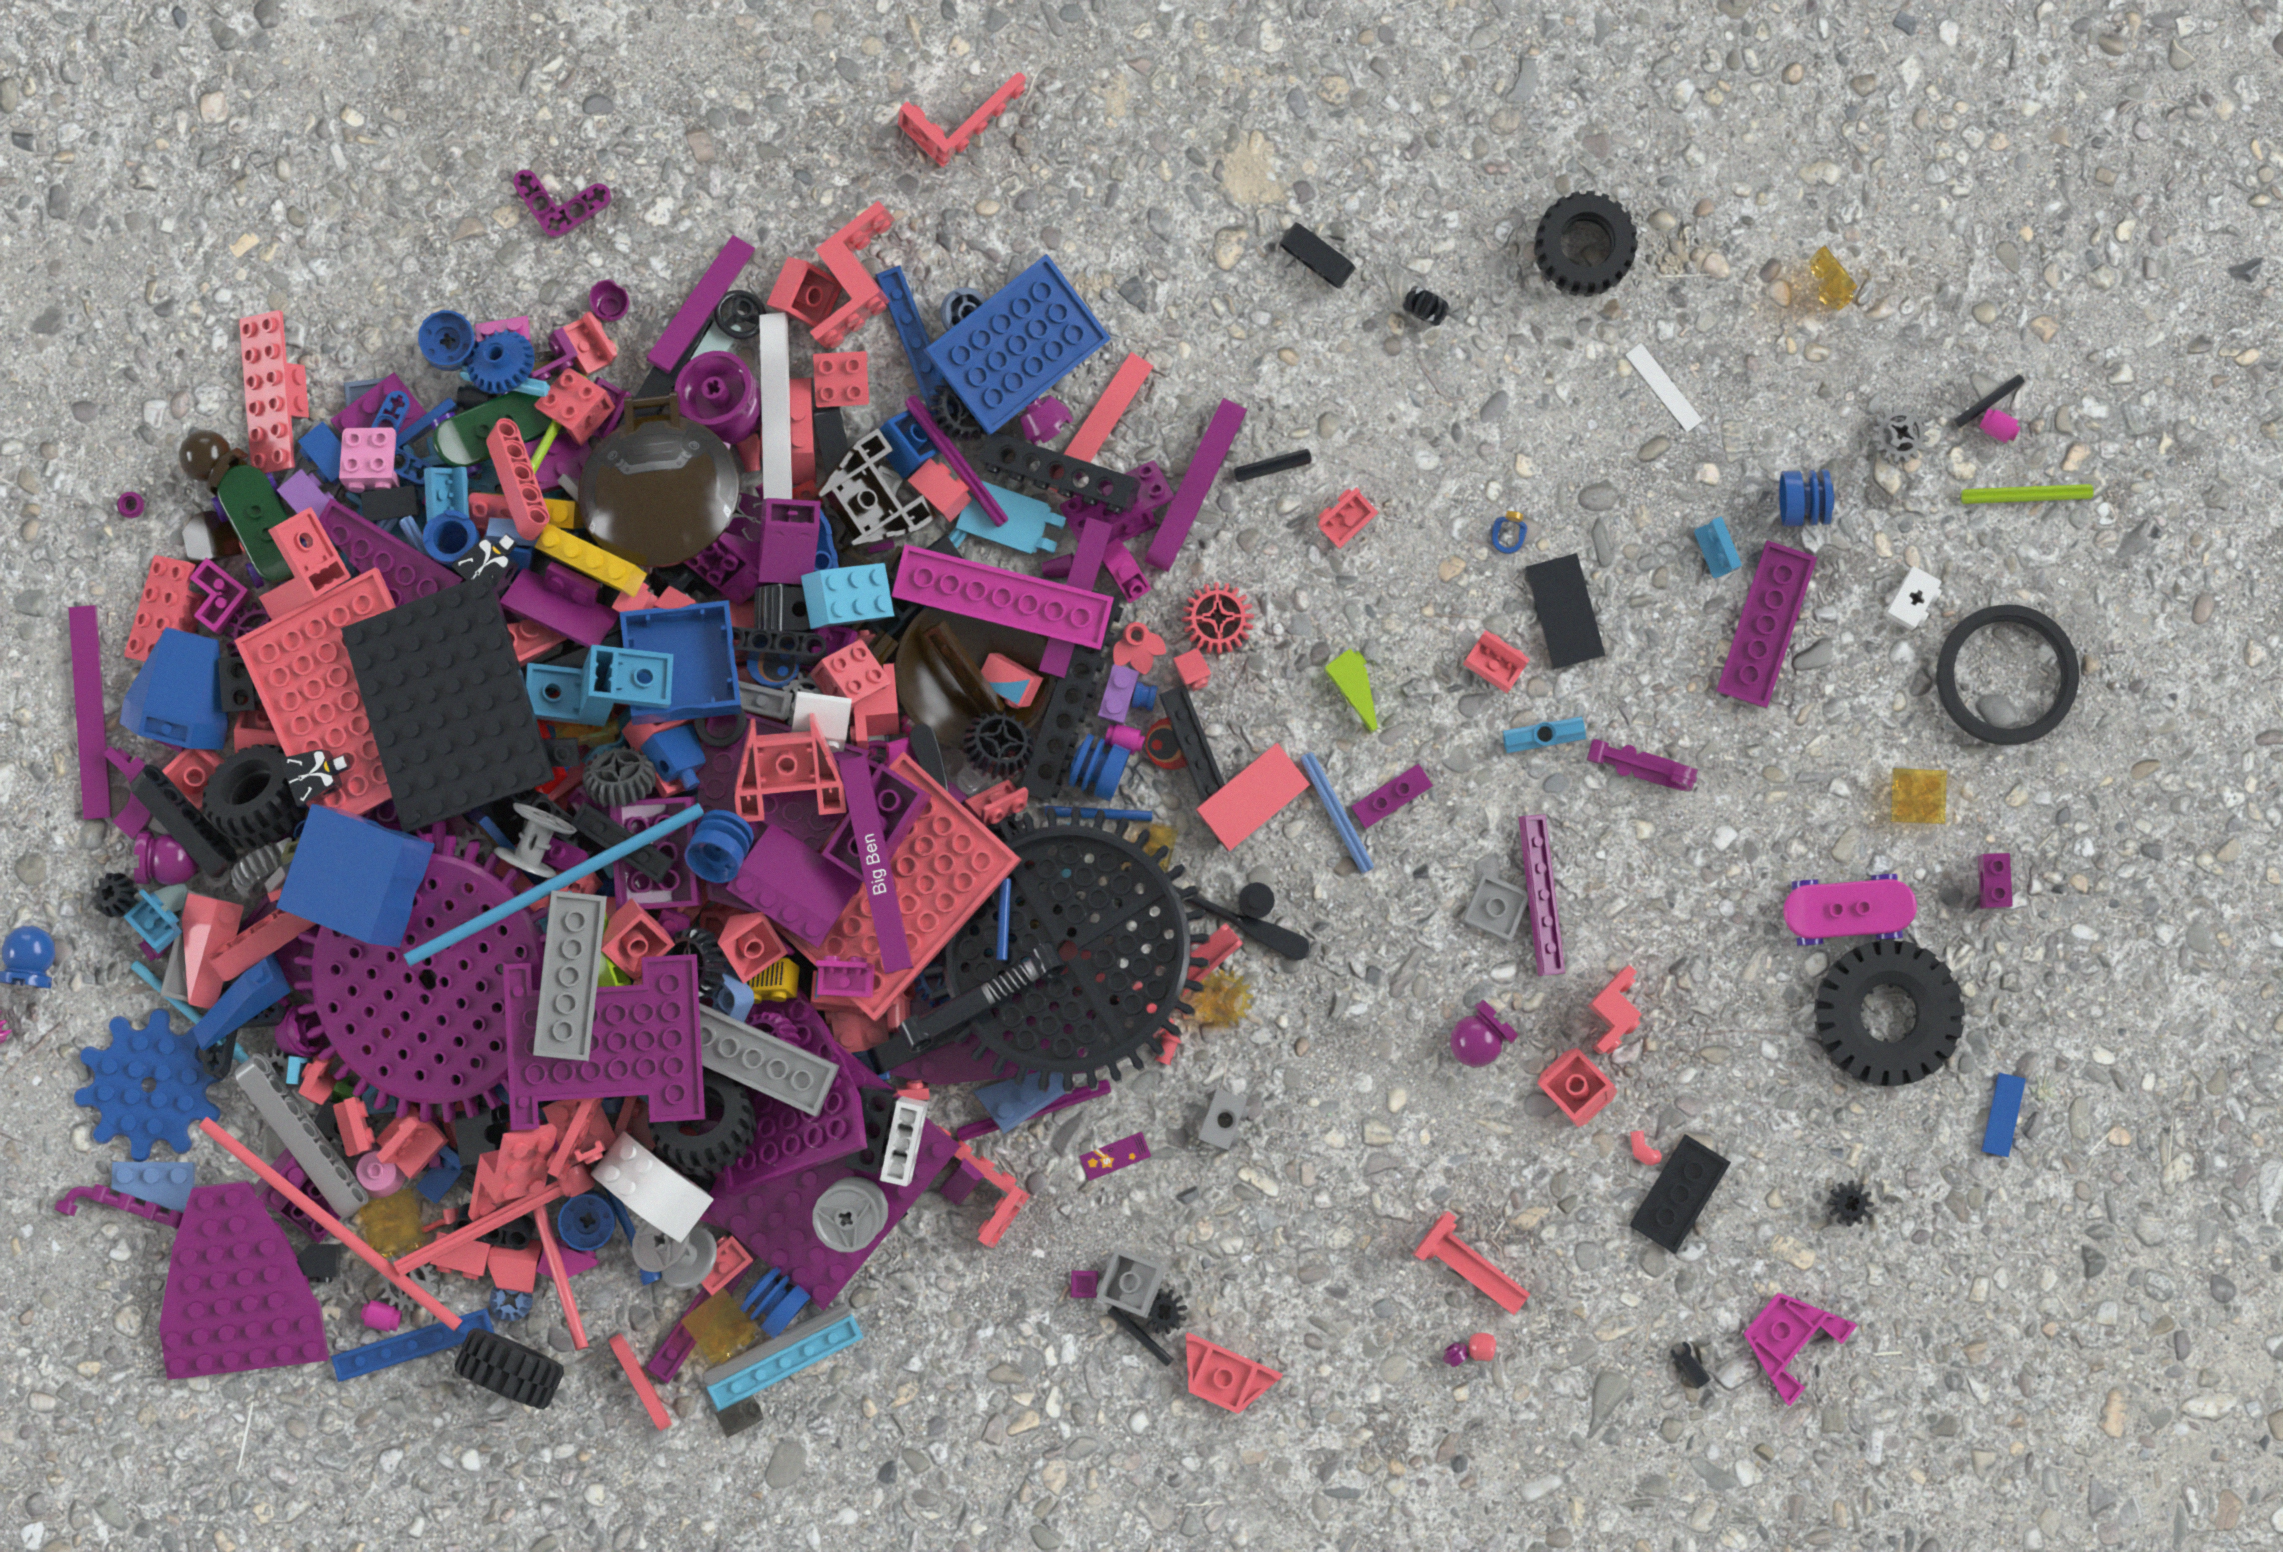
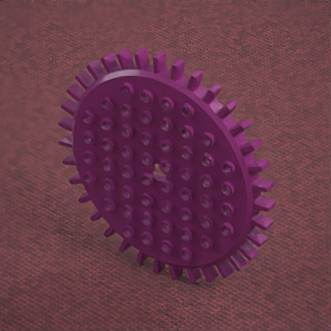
M432 833L420 835L421 839L433 843ZM455 835L445 836L442 853H433L432 851L425 875L414 896L417 899V905H412V912L399 948L369 944L343 933L339 936L337 931L321 925L318 934L312 931L300 932L298 936L302 941L315 945L313 956L302 955L294 958L295 964L312 967V980H300L294 983V988L298 990L313 989L315 1003H307L298 1008L299 1014L307 1015L315 1011L318 1013L321 1025L312 1027L306 1034L308 1038H316L326 1033L331 1042V1046L323 1049L318 1055L320 1060L332 1058L338 1053L345 1063L336 1071L334 1075L336 1080L349 1076L353 1070L361 1079L355 1085L352 1094L356 1097L363 1095L368 1090L369 1085H373L379 1089L373 1106L376 1109L385 1107L389 1096L392 1095L399 1098L396 1117L403 1118L410 1111L411 1101L420 1103V1122L430 1121L433 1115V1104L440 1103L442 1104L444 1122L456 1120L454 1102L460 1100L463 1101L468 1118L479 1115L475 1096L481 1093L491 1110L501 1106L494 1087L502 1084L509 1094L504 981L503 974L498 970V965L531 963L532 991L540 990L546 933L544 934L539 921L548 917L549 906L539 908L535 913L530 906H527L451 945L450 948H445L430 956L432 959L431 965H428L425 959L410 967L407 964L403 954L485 913V904L489 905L491 910L520 895L512 884L519 878L522 872L521 868H511L503 878L495 872L501 860L495 853L490 854L485 865L476 862L475 859L480 843L476 841L468 843L464 857L455 855ZM432 879L437 882L435 889L430 885ZM468 883L473 885L472 893L467 890ZM537 884L525 888L522 893L534 888ZM449 900H451L454 904V908L452 910H450L447 906V902ZM429 917L434 920L433 927L428 924ZM502 925L507 928L506 935L501 933ZM410 934L415 938L414 944H411L408 940ZM482 943L488 946L487 952L482 951ZM519 947L524 949L523 956L518 954L517 950ZM354 948L359 950L358 957L353 954ZM390 952H393L396 956L394 961L389 958ZM463 960L468 962L467 969L462 967L461 963ZM335 964L340 967L339 974L334 971ZM371 969L376 971L375 978H372L370 975ZM425 969H431L437 975L436 986L431 990H427L428 988L419 980V975H422ZM407 973L412 975L411 982H408L406 979ZM443 977H446L448 979V986L443 985ZM480 981L485 984L484 991L478 986ZM351 986L356 987V995L351 993ZM388 990H391L393 993L392 999L387 997ZM424 994L429 996L428 1004L423 1001ZM460 998L464 999L466 1002L464 1008L461 1007L459 1004ZM497 1002L502 1005L501 1012L496 1010L495 1005ZM334 1003L338 1006L337 1012ZM368 1007H371L373 1009V1016H370L368 1014ZM405 1011L410 1014L409 1020H406L403 1016ZM441 1015L446 1018L445 1025L440 1022ZM477 1019L482 1021L483 1026L481 1029L476 1026ZM349 1024L354 1026L355 1030L353 1033L348 1030ZM385 1028L390 1030V1037L385 1036ZM422 1032H424L427 1036V1040L425 1042L422 1041L420 1038V1034ZM458 1036L463 1039L462 1046L457 1044ZM494 1041H497L499 1043V1050L494 1049ZM366 1045L371 1047L370 1054H367L365 1051ZM402 1049L407 1051L406 1059L401 1055ZM439 1053L442 1054L444 1057V1061L442 1063L439 1062L437 1059V1055ZM474 1058H478V1059H479V1061H480V1066H479V1067H476V1066L474 1065V1063H473ZM383 1066L388 1069V1074L382 1072ZM419 1070L424 1073L423 1080L418 1077ZM455 1075H458L460 1077V1084H457L454 1081Z

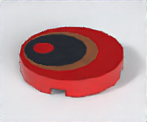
M1168 718L1158 720L1151 726L1146 735L1145 747L1148 757L1155 765L1165 770H1177L1186 767Z

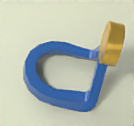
M1507 511L1505 517H1499L1495 520L1492 542L1499 552L1512 554L1522 547L1527 533V525L1522 521L1523 514ZM1513 521L1520 526L1519 541L1514 547L1506 548L1499 543L1498 533L1503 522Z

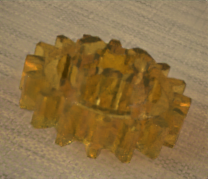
M1222 969L1218 977L1211 972V980L1209 982L1205 979L1201 981L1205 986L1204 993H1199L1201 998L1195 999V1003L1202 1004L1198 1013L1206 1012L1207 1015L1204 1021L1207 1022L1211 1018L1214 1019V1027H1217L1219 1022H1223L1224 1027L1228 1028L1229 1021H1233L1235 1025H1238L1237 1018L1239 1016L1244 1019L1247 1018L1244 1009H1252L1247 1000L1252 999L1253 995L1246 993V990L1251 986L1250 984L1242 985L1243 976L1235 979L1234 971H1231L1229 976H1225V972ZM1221 981L1232 982L1237 987L1233 989L1226 988ZM1212 986L1215 991L1213 999L1206 1002L1207 991ZM1218 987L1225 995H1231L1232 998L1228 1001L1231 1010L1224 1003L1218 1004L1217 1000L1220 998ZM1242 995L1241 1007L1236 1012L1233 1006L1235 999ZM1216 1008L1223 1010L1228 1017L1217 1016L1211 1011Z

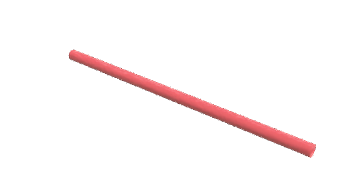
M500 1100L501 1105H506V1103ZM505 1122L508 1133L518 1131L511 1130L510 1122ZM544 1204L532 1211L575 1350L578 1351L589 1347Z
M206 1117L199 1125L201 1130L450 1329L455 1331L462 1320L405 1274L400 1276L394 1265L210 1118Z

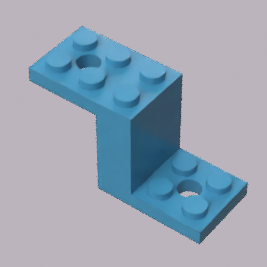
M591 645L582 669L527 663L525 684L536 719L604 726L614 703L669 709L671 704L673 654ZM637 674H648L651 682L648 684L640 683L637 680ZM550 687L555 688L559 691L560 696L556 699L549 698L545 690Z

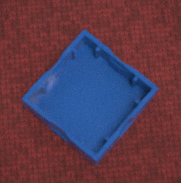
M729 600L690 604L675 609L651 608L620 612L623 648L673 654L671 704L669 709L630 705L632 725L741 714ZM637 674V680L640 683L648 684L651 682L648 674Z

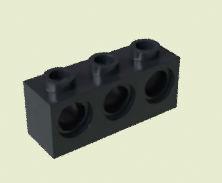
M865 1084L862 1087L860 1096L867 1142L866 1149L874 1153L875 1160L874 1162L866 1161L863 1157V1150L847 1155L845 1167L875 1174L882 1170L892 1126V1118L898 1100L897 1090L871 1084ZM876 1096L884 1098L886 1101L885 1109H878L875 1106L874 1098ZM869 1123H876L880 1127L879 1136H874L869 1132Z

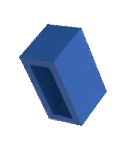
M322 421L298 440L303 447L299 451L309 463L313 460L317 464L319 469L316 472L325 483L330 481L336 486L341 482L339 471L342 443L328 425Z

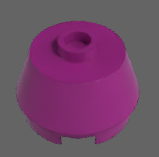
M1051 395L1041 399L1037 397L1026 406L1027 409L1019 417L1025 439H1029L1034 445H1038L1039 440L1043 443L1049 441L1061 432L1060 429L1065 421L1067 424L1073 421L1072 416L1068 412L1069 408Z
M295 1005L286 1012L282 1022L275 1026L276 1042L280 1049L287 1054L303 1057L315 1056L324 1049L322 1046L324 1045L325 1038L328 1037L324 1033L320 1037L308 1038L306 1033L312 1027L321 1025L318 1013L315 1011L308 1015L299 1014L298 1008L303 1005Z

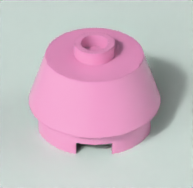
M374 1144V1150L357 1155L352 1173L368 1196L384 1198L400 1189L406 1175L396 1163L383 1164L376 1157L382 1148L379 1144Z

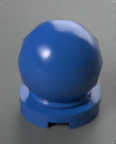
M457 510L443 511L444 513L428 520L423 530V543L433 560L451 571H456L452 567L453 563L481 540V536L475 524L466 514Z
M26 925L14 929L5 937L2 945V960L7 968L5 971H0V983L23 986L25 981V985L51 989L52 977H47L45 972L52 966L56 954L55 943L48 932L34 925Z

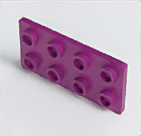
M1155 460L1124 473L1135 477L1141 483L1131 513L1122 511L1121 515L1106 510V505L1098 503L1096 507L1082 502V498L1078 496L1059 505L1078 543L1087 517L1113 525L1107 544L1116 538H1119L1121 542L1127 541L1157 526L1151 510L1172 501L1174 495ZM1113 485L1105 486L1102 495H1109L1113 491Z
M551 562L547 567L545 577L523 568L500 601L501 607L589 649L591 645L600 646L620 615L619 612L596 602L600 588L599 583L554 562Z

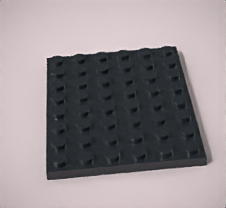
M492 574L481 575L341 628L403 832L407 834L555 780Z

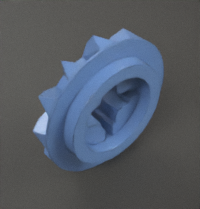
M495 1285L491 1289L489 1303L492 1312L500 1319L516 1321L523 1318L530 1311L533 1295L520 1292L521 1294L515 1299L518 1309L511 1304L501 1306L507 1299L504 1289H498ZM506 1290V1292H509V1294L511 1295L519 1293L517 1291Z

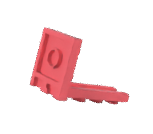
M1020 72L1014 74L948 139L944 137L943 130L936 123L931 124L925 118L926 115L917 105L912 106L908 101L899 109L898 125L943 168L950 162L951 156L955 152L960 154L970 144L969 139L974 134L979 136L988 127L989 124L987 122L993 116L997 118L1006 110L1007 106L1005 104L1012 98L1016 100L1023 94L1026 89L1024 87L1026 77Z
M1226 923L1210 936V943L1200 945L1191 953V957H1203L1209 960L1210 966L1205 969L1191 967L1188 980L1202 981L1244 944ZM1138 982L1133 986V989L1139 991L1143 985L1141 982ZM1185 989L1182 997L1185 996L1190 990ZM1150 1004L1147 1007L1148 1013H1155L1157 1010L1155 1004ZM1170 1018L1169 1021L1174 1023V1020ZM1162 1029V1030L1158 1033V1035H1160L1162 1032H1164L1165 1029Z
M583 1099L558 1100L542 1108L548 1122L553 1123L557 1129V1141L564 1127L569 1128L573 1118L570 1115L577 1102L581 1103ZM602 1105L580 1149L574 1152L576 1158L572 1166L582 1161L590 1164L603 1158L602 1152L610 1149L617 1139Z
M938 1125V1127L941 1130H943L947 1135H951L950 1132H948L946 1129ZM960 1140L958 1144L961 1147L954 1156L961 1161L963 1158L968 1160L986 1179L1009 1194L1006 1199L1001 1197L993 1209L996 1212L990 1221L986 1219L978 1230V1233L981 1234L978 1240L986 1246L994 1248L1030 1195L1014 1185L1017 1179L1003 1171L1000 1175L992 1168L995 1164L984 1156L978 1159L970 1154L973 1148Z
M1443 1211L1439 1219L1411 1254L1421 1261H1424L1426 1258L1431 1260L1436 1255L1515 1316L1530 1296V1293L1453 1235L1452 1232L1457 1226L1453 1222L1457 1217L1449 1211Z

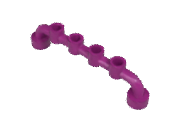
M96 1183L94 1188L79 1186L71 1189L63 1201L57 1199L54 1210L74 1217L78 1206L73 1205L74 1201L78 1197H86L179 1229L183 1213L171 1210L170 1215L160 1212L161 1206L146 1201L144 1206L134 1203L136 1197L121 1192L119 1197L109 1194L110 1188Z

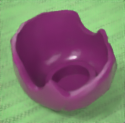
M612 279L598 281L591 287L589 306L597 318L605 322H616L627 314L630 301L624 287L619 286Z

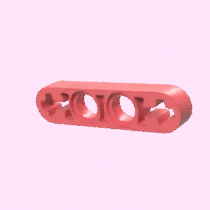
M622 1333L610 1338L609 1343L657 1428L662 1431L673 1425L667 1411Z

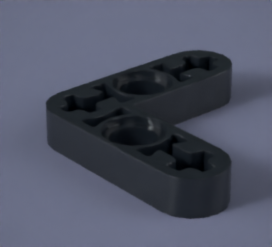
M276 1001L238 1028L277 1026L282 1022L286 1014L285 1007ZM238 1028L226 1035V1041L223 1045L217 1046L216 1042L205 1051L203 1069L206 1074L214 1079H223L230 1072Z

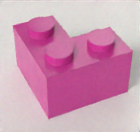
M207 557L190 577L192 581L210 594L194 616L221 636L228 627L229 622L234 620V614L239 613L254 594Z

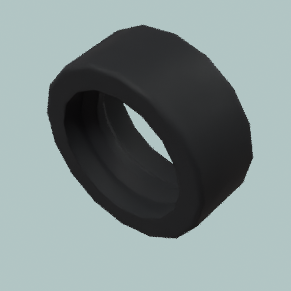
M741 707V714H735L737 720L735 730L724 738L714 737L707 731L705 718L695 719V729L698 736L708 745L716 748H727L736 744L743 737L747 728V717Z

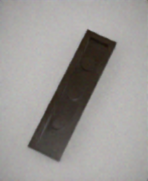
M945 620L927 628L922 633L980 715L983 712L989 715L993 710L999 713L1006 707Z

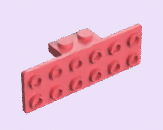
M275 310L239 320L251 466L258 468L264 474L295 468L291 418H309L305 365L287 363L283 312Z

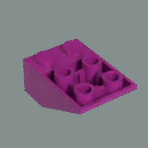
M766 498L761 502L758 582L803 585L801 576L814 572L820 523V501Z
M726 532L712 546H707L697 553L698 556L684 562L738 606L755 592V588H759L766 583L758 582L760 544Z
M286 1147L270 1167L339 1221L341 1216L334 1211ZM260 1178L253 1186L255 1194L259 1199L319 1244L329 1233L328 1230L263 1178Z

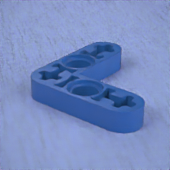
M402 391L389 393L371 428H378L382 421L388 420L393 423V429L396 431L397 436L410 410L411 405L408 396ZM399 398H402V403L405 406L403 408L398 407L394 413L396 417H399L398 420L391 415L385 414L386 411L390 414L394 409L391 403L392 400L397 401ZM395 447V456H403L406 461L401 469H394L398 477L417 486L425 487L424 477L418 480L417 473L412 470L409 471V475L405 473L410 469L411 461L415 462L413 463V468L419 471L423 468L432 467L431 464Z

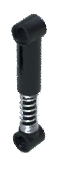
M1047 942L1039 945L1029 954L1030 959L1023 962V966L1019 965V968L1016 970L1012 968V972H1006V975L1003 977L999 975L998 980L993 979L992 983H986L982 986L977 984L921 1016H911L902 1021L897 1028L909 1052L917 1053L926 1049L933 1043L934 1039L992 1008L991 1003H995V999L1000 1000V996H1007L1009 991L1014 992L1013 989H1020V985H1027L1029 980L1033 982L1040 977L1042 980H1049L1060 975L1065 970L1066 965L1054 944Z

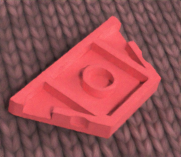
M1189 1332L1186 1334L1188 1390L1196 1396L1239 1414L1282 1378L1283 1374L1194 1334Z

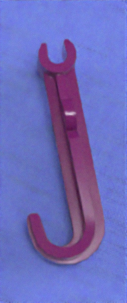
M1593 739L1586 759L1597 764L1605 762L1615 765L1617 773L1621 776H1627L1632 771L1636 778L1679 791H1692L1694 783L1698 779L1696 777L1698 769L1644 751L1637 754L1636 748L1632 745H1625L1619 750L1609 747V743Z

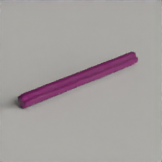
M916 395L910 396L905 401V406L960 479L969 487V491L997 527L1004 525L1008 521V516L944 431L939 430L937 422L932 420L931 414Z
M1108 1079L1098 1081V1090L1092 1091L1086 1085L1074 1089L1072 1094L1065 1093L1025 1121L1111 1092ZM989 1117L957 1128V1135L959 1140L966 1141L1000 1129L993 1119Z

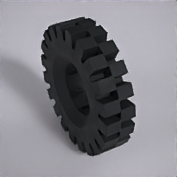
M1879 940L1852 949L1845 953L1841 959L1836 960L1828 969L1827 976L1822 979L1818 991H1820L1818 999H1815L1814 1013H1817L1815 1027L1817 1035H1820L1823 1043L1821 1045L1828 1056L1831 1055L1835 1060L1834 1064L1843 1072L1850 1073L1852 1078L1864 1083L1868 1082L1873 1085L1886 1087L1900 1086L1925 1079L1926 1076L1935 1073L1943 1066L1942 1063L1952 1056L1957 1048L1955 1046L1957 1039L1962 1036L1964 1025L1961 1022L1962 1016H1965L1964 1002L1960 1000L1959 994L1962 991L1958 981L1953 980L1950 975L1952 971L1945 962H1940L1935 958L1936 954L1926 948L1917 947L1915 943L1904 940ZM1889 984V988H1893L1894 985L1900 987L1909 994L1906 997L1912 998L1916 1008V1014L1913 1015V1018H1916L1912 1030L1909 1034L1905 1032L1903 1034L1904 1038L1897 1042H1888L1887 1038L1884 1041L1874 1038L1869 1033L1870 1029L1864 1027L1861 1019V1012H1864V1009H1861L1864 998L1868 993L1873 994L1874 991L1872 989L1879 985Z

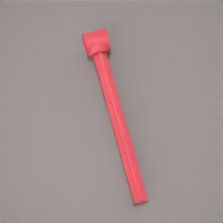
M582 1161L571 1166L564 1181L557 1178L556 1181L546 1185L543 1192L526 1195L394 1261L395 1268L399 1275L402 1276L564 1194L567 1198H572L591 1189L595 1185Z

